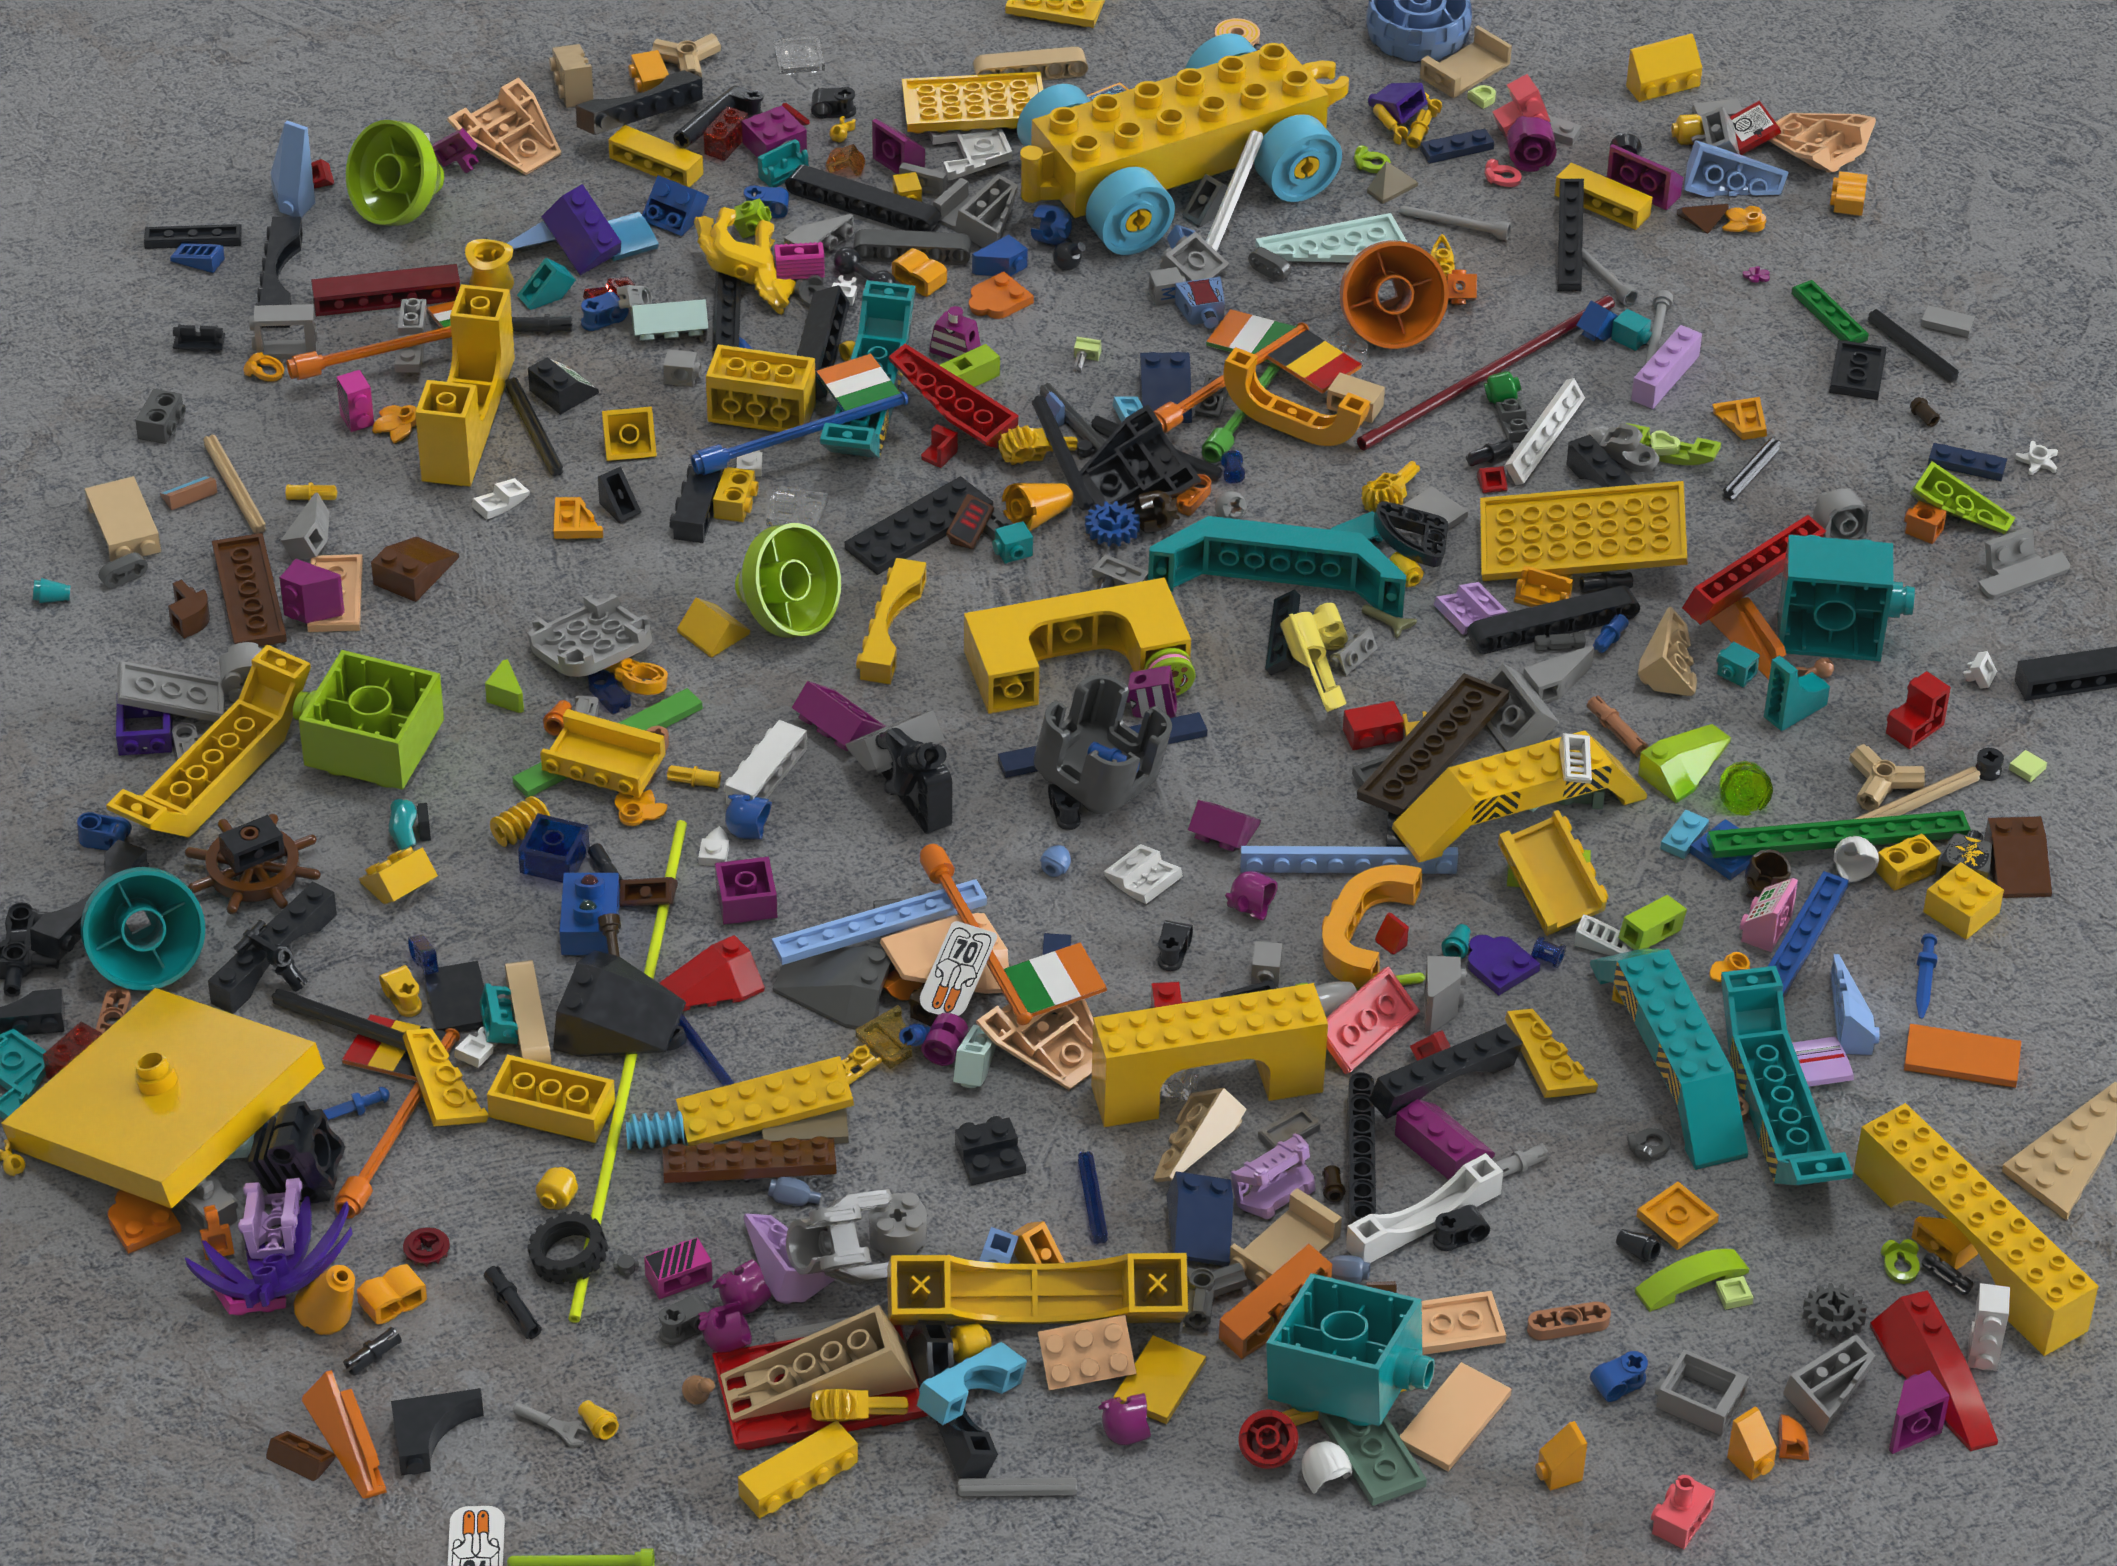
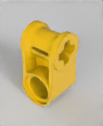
M406 965L379 975L380 985L384 994L391 1000L399 1014L405 1017H412L422 1011V1002L418 997L419 985Z

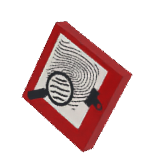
M1760 100L1730 116L1734 125L1740 155L1781 134L1780 127Z

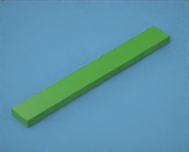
M686 688L619 723L645 731L652 726L666 728L703 709L702 701ZM541 762L512 777L513 784L526 797L533 796L568 778L542 770Z

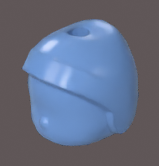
M1061 845L1049 847L1041 856V868L1051 877H1058L1064 874L1071 863L1070 853L1067 848Z

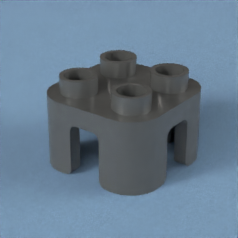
M1106 675L1089 676L1077 685L1070 712L1065 721H1063L1067 709L1065 705L1055 700L1047 707L1033 758L1036 769L1046 781L1056 784L1081 802L1088 811L1095 814H1106L1119 809L1156 781L1172 730V722L1169 716L1156 706H1153L1144 713L1139 734L1125 725L1122 716L1129 689L1118 679ZM1098 742L1110 749L1117 748L1121 750L1122 754L1127 756V759L1123 762H1117V759H1112L1111 762L1099 757L1097 750L1088 755L1087 751L1091 743Z

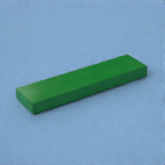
M1813 280L1792 287L1791 294L1839 340L1856 343L1868 341L1869 333Z

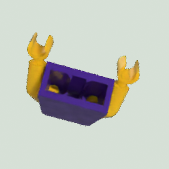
M1391 83L1377 94H1370L1368 98V104L1370 107H1373L1374 115L1389 131L1393 130V141L1398 145L1401 144L1402 137L1405 140L1407 139L1408 129L1404 126H1397V124H1403L1425 105L1428 106L1427 110L1431 111L1430 115L1432 117H1437V114L1442 109V102L1438 99H1429L1430 96L1424 92L1422 83Z

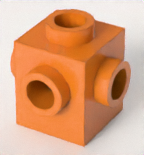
M1457 269L1452 270V274L1446 275L1448 300H1451V304L1465 305L1466 301H1475L1477 299V274H1466V270ZM1455 285H1461L1462 290H1458Z

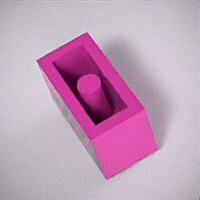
M357 370L337 376L340 415L349 430L354 432L373 426L374 416L371 387L361 371Z
M698 1237L644 1256L645 1276L659 1300L713 1280L712 1261Z

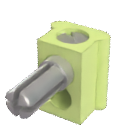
M1083 337L1076 338L1074 346V357H1076L1075 371L1077 369L1078 371L1082 370L1085 359L1099 360L1101 340Z

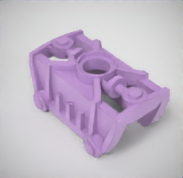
M1296 1133L1293 1134L1292 1138L1285 1142H1278L1277 1146L1252 1162L1246 1161L1244 1167L1231 1172L1233 1192L1239 1208L1264 1219H1270L1275 1215L1277 1209L1289 1203L1290 1194L1296 1188L1306 1194H1311L1316 1190L1314 1175L1304 1164L1305 1160L1310 1158L1309 1145L1302 1136ZM1297 1163V1165H1295L1294 1167H1292V1168H1290L1289 1170L1285 1171L1286 1169H1288L1289 1167H1291V1166H1293L1294 1164ZM1249 1184L1253 1185L1249 1194L1243 1197V1194L1249 1188Z
M300 1178L286 1179L285 1193L267 1194V1196L264 1195L259 1182L245 1183L243 1188L244 1195L246 1196L244 1218L240 1219L238 1223V1228L241 1234L244 1235L251 1259H264L267 1256L278 1253L285 1254L286 1256L294 1254L293 1244L296 1243L295 1229L298 1224L297 1214L300 1213L299 1200H301L302 1189ZM265 1204H272L273 1210L270 1215L264 1212ZM281 1224V1227H279V1228L269 1229L270 1227H272V1226H274V1225ZM282 1239L284 1240L285 1248L279 1246ZM266 1241L268 1242L265 1248L259 1249L260 1245Z

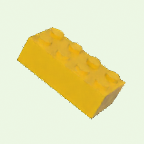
M507 1054L487 1093L489 1117L596 1143L615 1105L614 1080Z

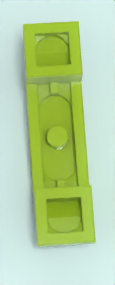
M1626 423L1637 427L1643 435L1640 443L1651 447L1649 427ZM1698 437L1694 444L1680 442V451L1674 455L1659 456V461L1675 465L1709 463L1714 461L1721 448V442Z
M1735 1249L1705 1251L1686 1257L1663 1268L1635 1288V1293L1648 1311L1651 1312L1674 1303L1676 1294L1717 1278L1726 1280L1748 1274L1750 1269Z

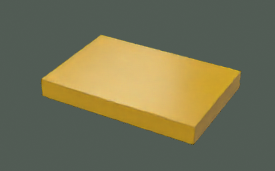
M1153 1335L1135 1362L1136 1374L1126 1376L1115 1393L1114 1398L1120 1397L1122 1401L1119 1403L1124 1404L1127 1397L1145 1393L1147 1417L1167 1424L1205 1365L1206 1356Z

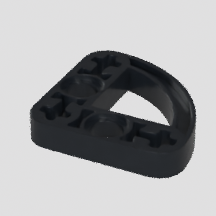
M1386 501L1378 503L1374 514V523L1383 540L1394 550L1415 562L1430 567L1440 566L1446 550L1448 521L1439 515ZM1396 528L1422 535L1421 546L1404 537Z

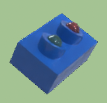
M564 873L560 919L561 955H588L594 950L608 953L606 936L599 930L598 917L608 913L619 915V873Z

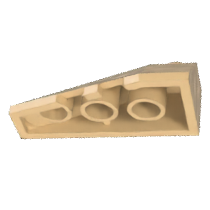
M1672 607L1666 610L1639 663L1638 675L1640 680L1645 685H1649L1654 691L1692 696L1696 691L1697 677L1694 672L1691 673L1690 669L1694 661L1687 650L1691 646L1688 627Z
M1225 1088L1191 1093L1176 1119L1179 1128L1177 1132L1172 1133L1168 1141L1172 1146L1162 1155L1153 1179L1156 1182L1172 1181L1176 1171L1184 1172L1236 1130L1242 1123L1241 1118L1247 1109Z

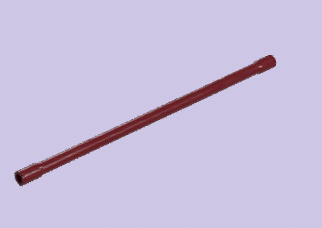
M1609 295L1595 301V303L1607 310H1611L1615 306L1613 298ZM1585 309L1382 426L1374 428L1358 437L1357 444L1359 448L1366 451L1387 436L1487 380L1488 376L1499 373L1577 328L1578 326L1576 325Z

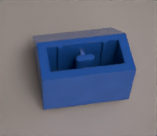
M657 175L642 216L647 223L683 236L694 225L695 217L702 216L709 196Z

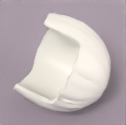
M1850 836L1842 839L1834 850V862L1836 863L1838 873L1842 878L1848 879L1849 882H1857L1870 876L1879 863L1876 848L1868 840L1859 836Z
M1328 1441L1309 1447L1304 1453L1301 1462L1304 1480L1313 1494L1317 1492L1324 1482L1341 1476L1347 1479L1352 1476L1353 1472L1345 1451L1339 1445Z

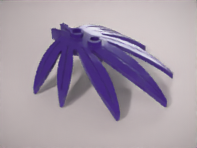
M309 1196L304 1198L300 1206V1213L297 1214L298 1224L295 1229L296 1243L293 1244L294 1254L286 1256L285 1254L278 1253L267 1256L264 1259H251L245 1242L247 1261L253 1279H248L205 1240H202L205 1253L221 1276L205 1269L188 1258H185L186 1265L199 1280L210 1288L231 1297L245 1299L247 1308H253L260 1301L262 1307H268L270 1301L277 1299L279 1296L295 1292L312 1282L335 1260L353 1234L350 1227L344 1237L328 1253L345 1223L349 1211L348 1202L344 1203L328 1231L305 1259L312 1230V1211ZM265 1243L260 1245L259 1249L265 1248Z

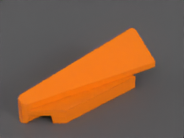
M1749 597L1740 599L1709 619L1731 643L1734 641L1760 654L1758 670L1768 680L1772 659L1779 655L1781 657L1787 655L1785 646Z
M332 1370L326 1371L303 1395L302 1402L361 1497L366 1499L387 1493L386 1486L378 1469L380 1465L378 1456L352 1388L339 1392Z

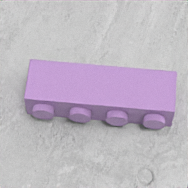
M1680 325L1634 377L1631 400L1653 409L1699 357L1702 333Z

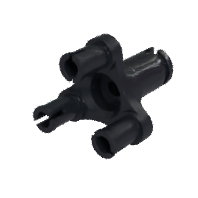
M890 728L885 732H881L875 739L876 745L880 749L889 750L893 761V778L887 779L884 783V790L887 794L891 793L890 795L902 796L909 794L917 782L919 772L939 767L945 762L947 757L943 746L933 744V742L923 743L915 741L899 728Z

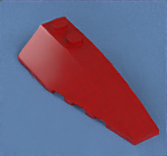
M906 343L889 356V361L947 421L984 445L999 449L998 441L1001 439V434L1007 433L1008 429H1014L1018 426L1019 415Z
M1926 1290L1901 1296L1870 1322V1328L1891 1366L1899 1376L1903 1375L1906 1379L1912 1375H1919L1930 1370L1950 1395L1945 1415L1946 1426L1969 1451L1997 1445L1998 1439L1976 1382L1951 1330L1930 1293Z

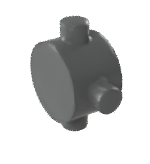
M627 1254L620 1256L617 1263L613 1264L614 1270L618 1269L621 1275L627 1277L634 1273L635 1267H639V1262Z

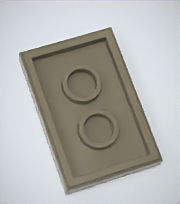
M846 1108L779 1126L763 1128V1139L770 1141H783L787 1138L806 1140L823 1136L834 1138V1144L849 1143Z

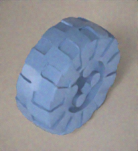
M1369 0L1366 16L1368 35L1374 45H1377L1381 48L1382 52L1391 57L1393 55L1410 62L1421 61L1426 56L1436 61L1441 60L1445 56L1455 54L1467 42L1472 21L1470 0Z

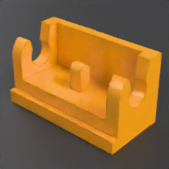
M1524 566L1521 579L1517 580L1514 602L1534 607L1571 598L1573 579Z

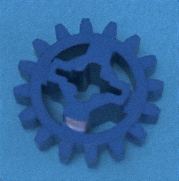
M1117 501L1111 505L1108 502H1104L1103 507L1096 504L1095 510L1089 509L1088 516H1085L1086 534H1090L1091 540L1097 538L1098 544L1107 542L1108 547L1112 543L1121 546L1122 541L1129 544L1130 538L1136 539L1137 532H1140L1139 514H1135L1134 508L1127 509L1126 503L1118 506Z

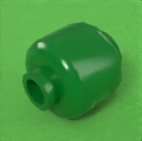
M1509 371L1490 375L1487 378V383H1484L1488 402H1493L1494 405H1496V402H1503L1506 399L1517 400V392L1522 391L1518 376L1513 378Z

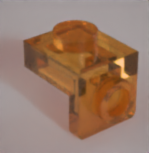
M854 144L843 148L838 147L830 152L825 167L829 173L850 167L853 173L859 176L864 168L865 158Z

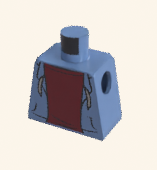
M1220 277L1175 283V304L1189 324L1204 323L1205 327L1214 328L1217 326L1218 321L1223 320L1224 296Z

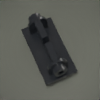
M178 324V327H173V336H175L173 349L213 351L222 350L225 333H223V328H219L218 325L200 326V332H196L195 325Z

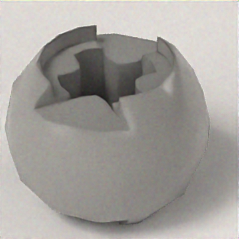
M1226 491L1220 494L1216 500L1215 510L1219 517L1242 519L1246 513V500L1236 491ZM1230 502H1231V506H1233V510H1232V511H1231V508L1229 507V503H1230Z

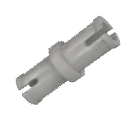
M1539 1143L1524 1151H1513L1511 1156L1494 1162L1503 1170V1177L1517 1171L1523 1173L1528 1170V1167L1542 1161H1547L1549 1155H1543L1548 1150L1543 1143Z

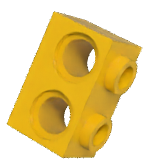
M732 467L724 469L713 498L715 519L744 522L746 514L751 513L752 497H756L758 493L759 483L755 481V471Z
M1919 834L1879 851V863L1875 871L1895 891L1935 874L1938 859L1942 853L1923 834Z

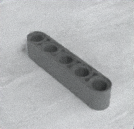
M861 229L855 233L853 249L859 253L861 261L893 262L905 252L914 248L924 252L929 259L936 260L944 265H964L970 260L972 241L968 235L963 233Z

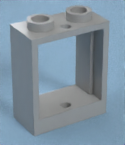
M314 304L254 306V316L249 317L250 331L255 332V335H252V350H257V353L263 352L264 355H269L276 359H292V356L312 351L317 352L318 338ZM304 325L305 340H263L262 326Z
M1684 1349L1678 1359L1673 1358L1666 1379L1661 1378L1655 1390V1395H1658L1657 1408L1722 1436L1746 1396L1749 1376ZM1684 1376L1724 1392L1725 1395L1717 1408L1713 1409L1676 1393L1675 1391Z

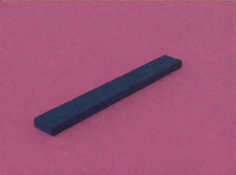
M1199 712L1170 718L1172 730L1168 744L1207 736L1208 729ZM1141 724L1129 726V728L1139 734ZM1036 746L998 753V762L1005 778L1038 772L1033 762Z

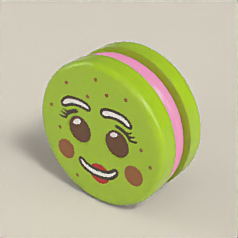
M1162 649L1154 653L1147 660L1144 670L1171 665L1176 696L1181 695L1195 681L1196 675L1191 659L1181 649Z

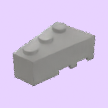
M997 174L958 211L955 232L968 235L972 242L982 248L999 240L1014 206L1018 185Z
M1855 1334L1791 1374L1783 1394L1822 1437L1868 1374L1876 1355Z

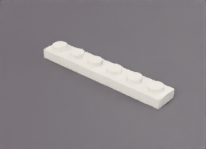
M1574 378L1567 379L1506 462L1505 467L1515 485L1525 483L1585 399Z

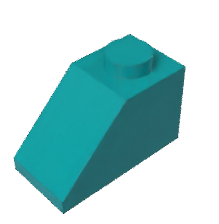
M545 257L517 296L528 309L533 310L562 299L576 279L566 267Z

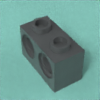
M159 389L152 390L135 419L138 439L163 444L168 442L170 436L175 434L179 420L185 416L186 406L183 404L181 393Z

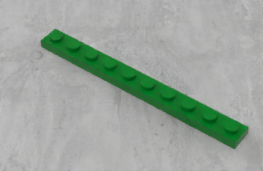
M1963 810L1715 830L1708 831L1706 840L1713 858L1755 855L1759 851L1769 849L1780 853L1836 848L1842 839L1850 836L1865 838L1872 845L1900 843L1907 838H1912L1919 834H1923L1928 840L1951 839L1957 833L1967 836L1971 829Z

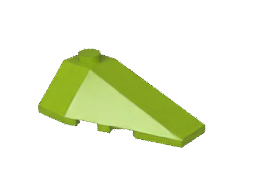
M1709 724L1659 740L1641 752L1638 775L1673 802L1678 803L1697 789L1702 777L1707 775L1710 766L1715 760H1718L1731 742V737L1715 725Z

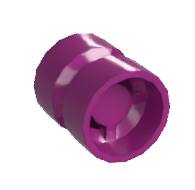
M952 1013L939 1014L935 1018L921 1046L923 1055L932 1063L940 1066L953 1064L956 1059L957 1049L969 1032L967 1023L961 1017Z

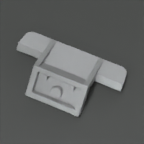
M2026 527L1985 542L1986 566L1993 576L1978 581L1979 589L1988 598L1996 599L2066 574L2069 571L2070 563L2063 552L2041 559L2034 551L2033 530Z

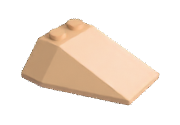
M519 77L501 87L498 99L477 111L470 113L465 107L447 118V121L456 131L464 128L477 143L478 147L524 175L561 155V150L534 93Z
M1789 113L1776 121L1780 127L1781 134L1768 141L1814 168L1825 170L1829 173L1836 172L1841 166L1854 161L1856 157L1864 153L1876 119L1875 117L1861 114Z
M985 913L972 914L980 928L997 934ZM952 915L920 924L881 938V946L902 979L926 983L951 924L955 921L962 922L959 915ZM997 934V940L992 950L1003 969L1009 967L1008 949ZM986 964L974 992L983 994L1003 993Z
M1085 999L1032 1017L1031 1022L1027 1025H1019L1017 1023V1017L1009 1004L1002 1009L997 1005L976 1021L977 1025L994 1044L1068 1090H1071L1092 1074L1093 1016Z

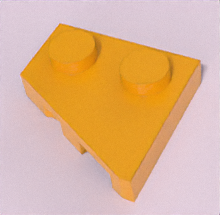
M1760 397L1712 404L1714 415L1742 440L1767 437Z
M555 497L554 539L603 538V527L597 525L594 515L586 508V504L581 497Z

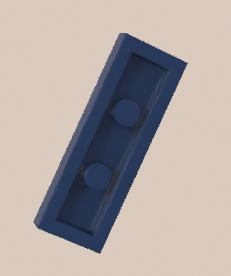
M1485 128L1432 139L1420 144V151L1429 164L1494 149V140Z
M1933 443L1928 460V466L1933 461L1945 470L1996 481H2002L2007 464V458Z

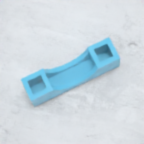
M1003 1342L990 1348L987 1347L977 1355L966 1358L963 1362L952 1368H947L942 1373L926 1379L920 1386L917 1406L944 1425L963 1414L969 1393L968 1390L982 1388L1002 1394L1021 1384L1027 1360Z

